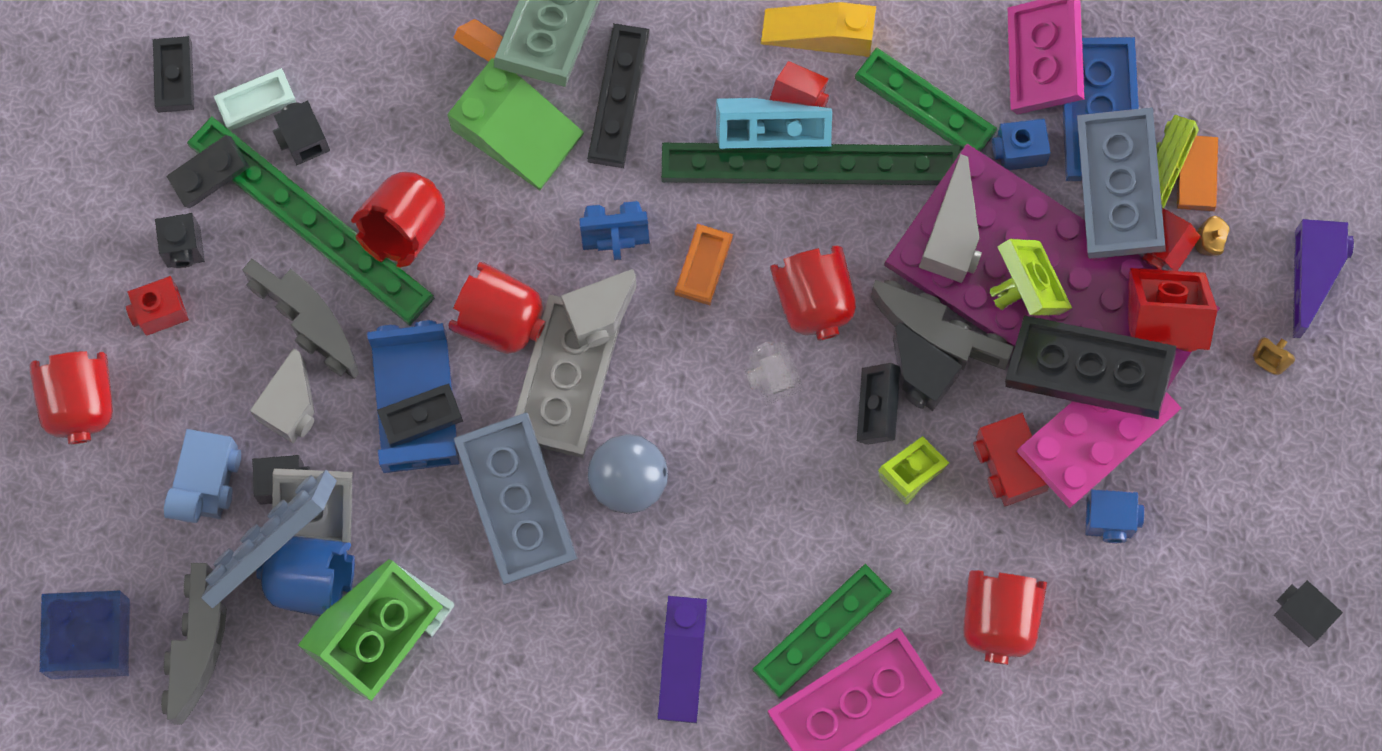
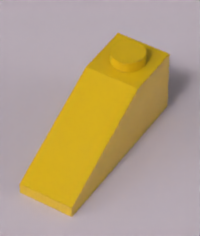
M834 2L765 9L761 44L869 57L876 6Z

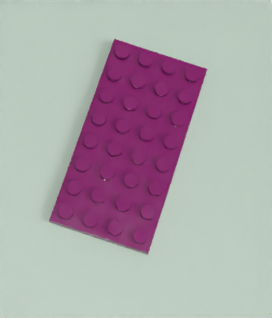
M969 144L965 145L884 263L885 267L926 294L935 296L943 305L984 332L1003 337L1008 345L1014 346L1013 351L1024 315L1131 337L1128 327L1130 268L1155 269L1143 261L1142 257L1138 254L1089 259L1086 223L1083 218ZM960 154L968 156L979 231V240L975 250L982 252L974 274L967 272L962 283L919 268ZM1009 239L1040 241L1072 309L1061 315H1030L1022 298L1008 305L1003 310L999 309L993 301L999 297L998 295L992 297L990 289L1007 281L1012 276L997 246ZM1176 348V356L1167 389L1191 352Z

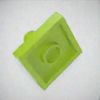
M1009 239L997 246L1012 276L1007 281L990 289L992 297L997 295L999 297L993 300L999 309L1003 310L1021 298L1030 315H1061L1072 309L1040 241Z

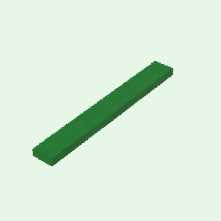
M211 116L187 142L188 146L199 154L223 136H231L250 167L231 181L411 326L435 299L434 295L400 267H397L390 259L385 258L381 262L365 251L356 240L355 236L357 233Z

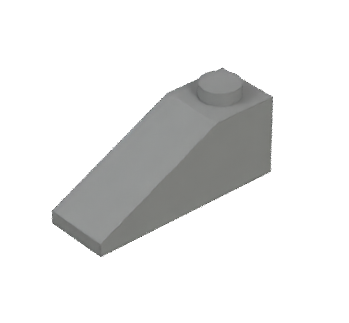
M960 154L919 268L962 283L967 272L974 274L982 252L975 250L979 240V231L968 156Z

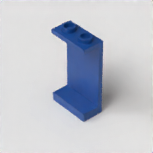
M433 320L416 322L414 327L399 328L397 325H383L378 327L376 331L367 332L368 341L372 348L377 410L448 383L452 390L447 333L443 323L437 324ZM378 415L381 449L378 450V457L383 473L460 464L459 452L454 438L457 437L456 424L391 448Z

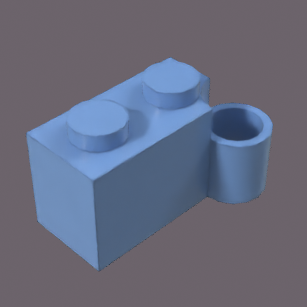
M186 429L173 486L169 489L165 499V518L197 523L200 516L221 519L223 509H229L232 500L233 489L229 486L231 473H237L241 462V450H237L238 445L232 437Z

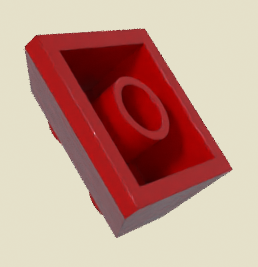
M1130 268L1128 327L1131 337L1177 346L1176 348L1187 352L1196 351L1197 349L1210 350L1218 309L1206 273Z

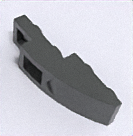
M251 258L242 269L249 281L246 286L261 299L268 295L278 303L275 308L286 318L293 321L291 326L297 336L295 342L310 354H313L315 350L327 358L324 364L334 373L342 376L346 372L355 379L359 371L354 354L340 324L320 295L291 268L280 280Z
M875 280L871 298L881 313L895 328L900 322L961 364L962 370L965 369L969 357L1005 370L1014 346L1008 345L1003 337L987 333L985 336L971 331L969 325L961 321H944L943 318L947 306L940 304L941 301L935 296L921 293L918 296L905 291V287L895 281L885 280L883 283Z
M191 563V573L186 574L184 577V596L189 598L188 613H183L182 635L187 636V640H171V651H166L164 655V673L169 675L168 690H164L162 693L161 707L162 713L167 714V720L174 725H182L203 695L214 672L223 641L227 608L221 602L214 608H211L201 598L208 586L205 579L213 571L207 563Z

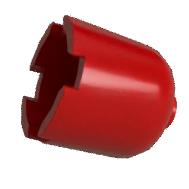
M405 171L393 174L378 187L351 218V222L356 223L359 230L355 236L356 240L365 251L378 261L382 262L385 258L397 261V267L409 266L445 218V201L431 180L414 172Z
M832 246L831 254L821 255L820 249L817 248L783 259L785 263L783 268L778 267V264L770 266L786 320L790 328L796 333L807 336L816 335L818 341L830 339L840 335L838 328L846 325L853 318L856 310V300L842 246Z
M479 262L477 270L480 271V274L477 278L469 275L454 304L453 309L460 313L457 321L451 320L449 322V330L506 354L520 351L528 344L530 339L537 342L546 324V321L540 319L543 305L539 293L531 286L485 262Z
M87 351L49 356L50 364L40 366L39 361H32L29 364L38 419L41 427L48 434L57 438H67L68 444H82L90 442L91 434L102 431L110 423L113 406L106 353H97V359H88Z
M969 571L963 625L966 643L973 650L984 653L985 662L1008 665L1009 657H1022L1030 653L1038 639L1047 582H1036L1035 578L1000 572L998 578L984 576V571Z

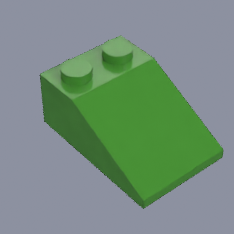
M493 58L447 114L452 131L538 190L542 189L584 135V132L523 78L516 73L495 68Z
M388 559L323 612L298 646L349 690L372 701L443 606L394 561Z

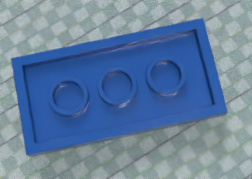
M1135 37L1082 38L1084 100L1062 104L1066 181H1082L1077 115L1139 109Z

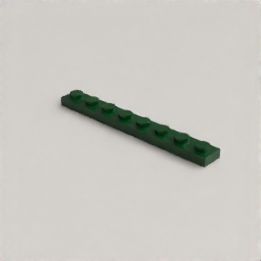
M662 142L661 180L662 183L938 185L960 154V145L831 144L829 147L720 149L718 143Z

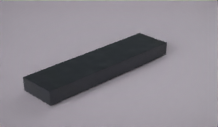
M613 23L587 157L588 163L624 168L650 29Z

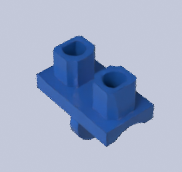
M638 201L624 202L620 205V214L606 215L605 207L601 205L586 206L584 218H579L583 250H613L615 261L621 260L620 249L635 248V245L650 244L647 211L642 212Z

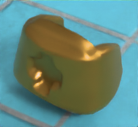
M1211 216L1197 229L1201 236L1195 244L1197 252L1208 256H1218L1224 252L1230 228L1222 218Z
M1266 337L1261 338L1253 353L1256 364L1273 375L1282 374L1295 362V357L1289 351L1283 349L1288 342L1282 338L1277 345Z

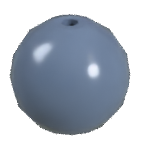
M624 434L610 438L596 449L588 466V482L595 497L600 503L618 513L632 514L646 510L660 499L668 481L667 463L659 448L644 437Z

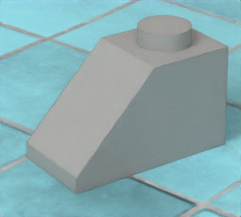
M633 269L561 295L563 308L579 348L588 345V347L602 345L610 339L609 336L616 333L637 288L636 275Z
M294 348L250 409L256 421L291 443H294L298 436L304 437L310 431L314 423L312 416L315 413L306 363L301 353Z

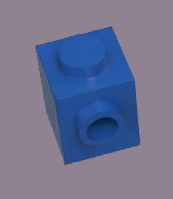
M1045 119L1000 124L997 137L992 138L994 159H1000L1001 166L1007 170L1047 166L1051 152Z
M1091 489L1086 498V536H1102L1103 541L1106 543L1119 544L1125 543L1127 538L1134 536L1137 528L1143 527L1144 505L1138 504V492Z

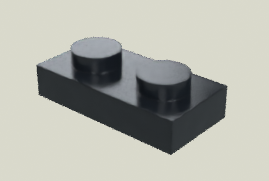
M190 37L152 39L156 111L161 113L194 110L193 57Z
M225 135L166 177L184 207L191 208L250 167L232 137Z
M886 363L862 368L857 442L869 445L895 440L900 366Z
M449 383L377 410L391 448L463 422Z

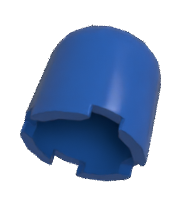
M293 536L256 569V577L261 580L265 598L277 608L320 617L323 612L342 598L343 591L349 592L352 590L355 556L347 554L346 551H349L351 543Z

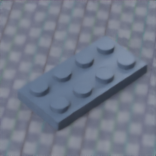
M1153 107L1077 115L1089 259L1166 251Z
M527 412L454 438L503 585L578 559Z
M327 470L316 479L312 475L307 477L295 490L297 495L289 503L282 500L270 511L267 516L269 520L264 526L259 527L255 524L241 538L240 541L243 544L235 552L229 548L215 561L213 565L216 568L206 577L205 581L208 583V586L201 598L211 608H214L323 511L337 480Z

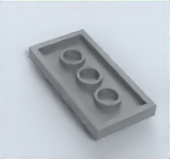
M549 294L542 317L546 324L541 336L535 342L514 416L525 412L529 414L540 448L584 458L620 324L616 333L609 336L610 339L606 343L596 347L585 345L579 348L563 308L562 297Z

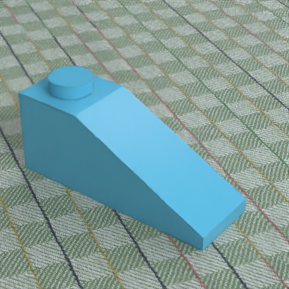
M758 98L716 99V136L719 148L831 146L832 109Z

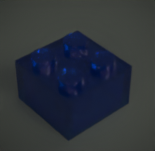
M120 590L42 594L39 672L49 679L129 676L130 599Z

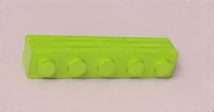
M1174 115L1172 120L1166 123L1164 128L1165 136L1162 142L1159 141L1156 145L1162 208L1166 205L1199 131L1194 120Z

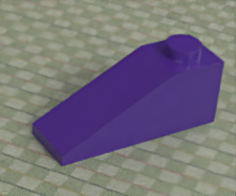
M1302 219L1295 230L1293 338H1301L1309 328L1346 260L1352 257L1354 239L1353 236L1348 235V222Z
M668 596L658 720L697 724L707 618V599Z

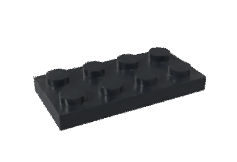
M1024 315L1005 378V387L1159 419L1177 346Z

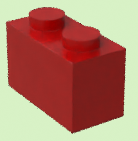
M1023 412L980 427L976 436L977 441L973 442L979 462L981 464L986 462L992 475L988 477L990 490L995 499L1001 497L1004 507L1042 494L1049 489L1044 480L1017 452L1032 437Z

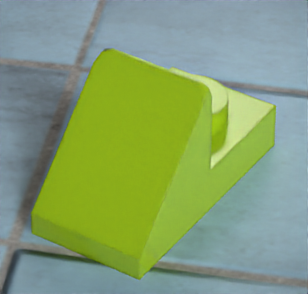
M922 436L879 468L878 473L880 479L907 505L924 485L943 472L949 462Z

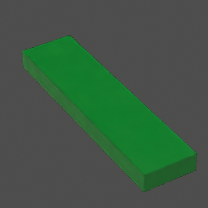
M877 47L855 74V79L950 144L960 145L961 151L966 144H969L979 152H982L997 132V128Z
M865 563L763 658L752 671L780 699L892 594V590Z

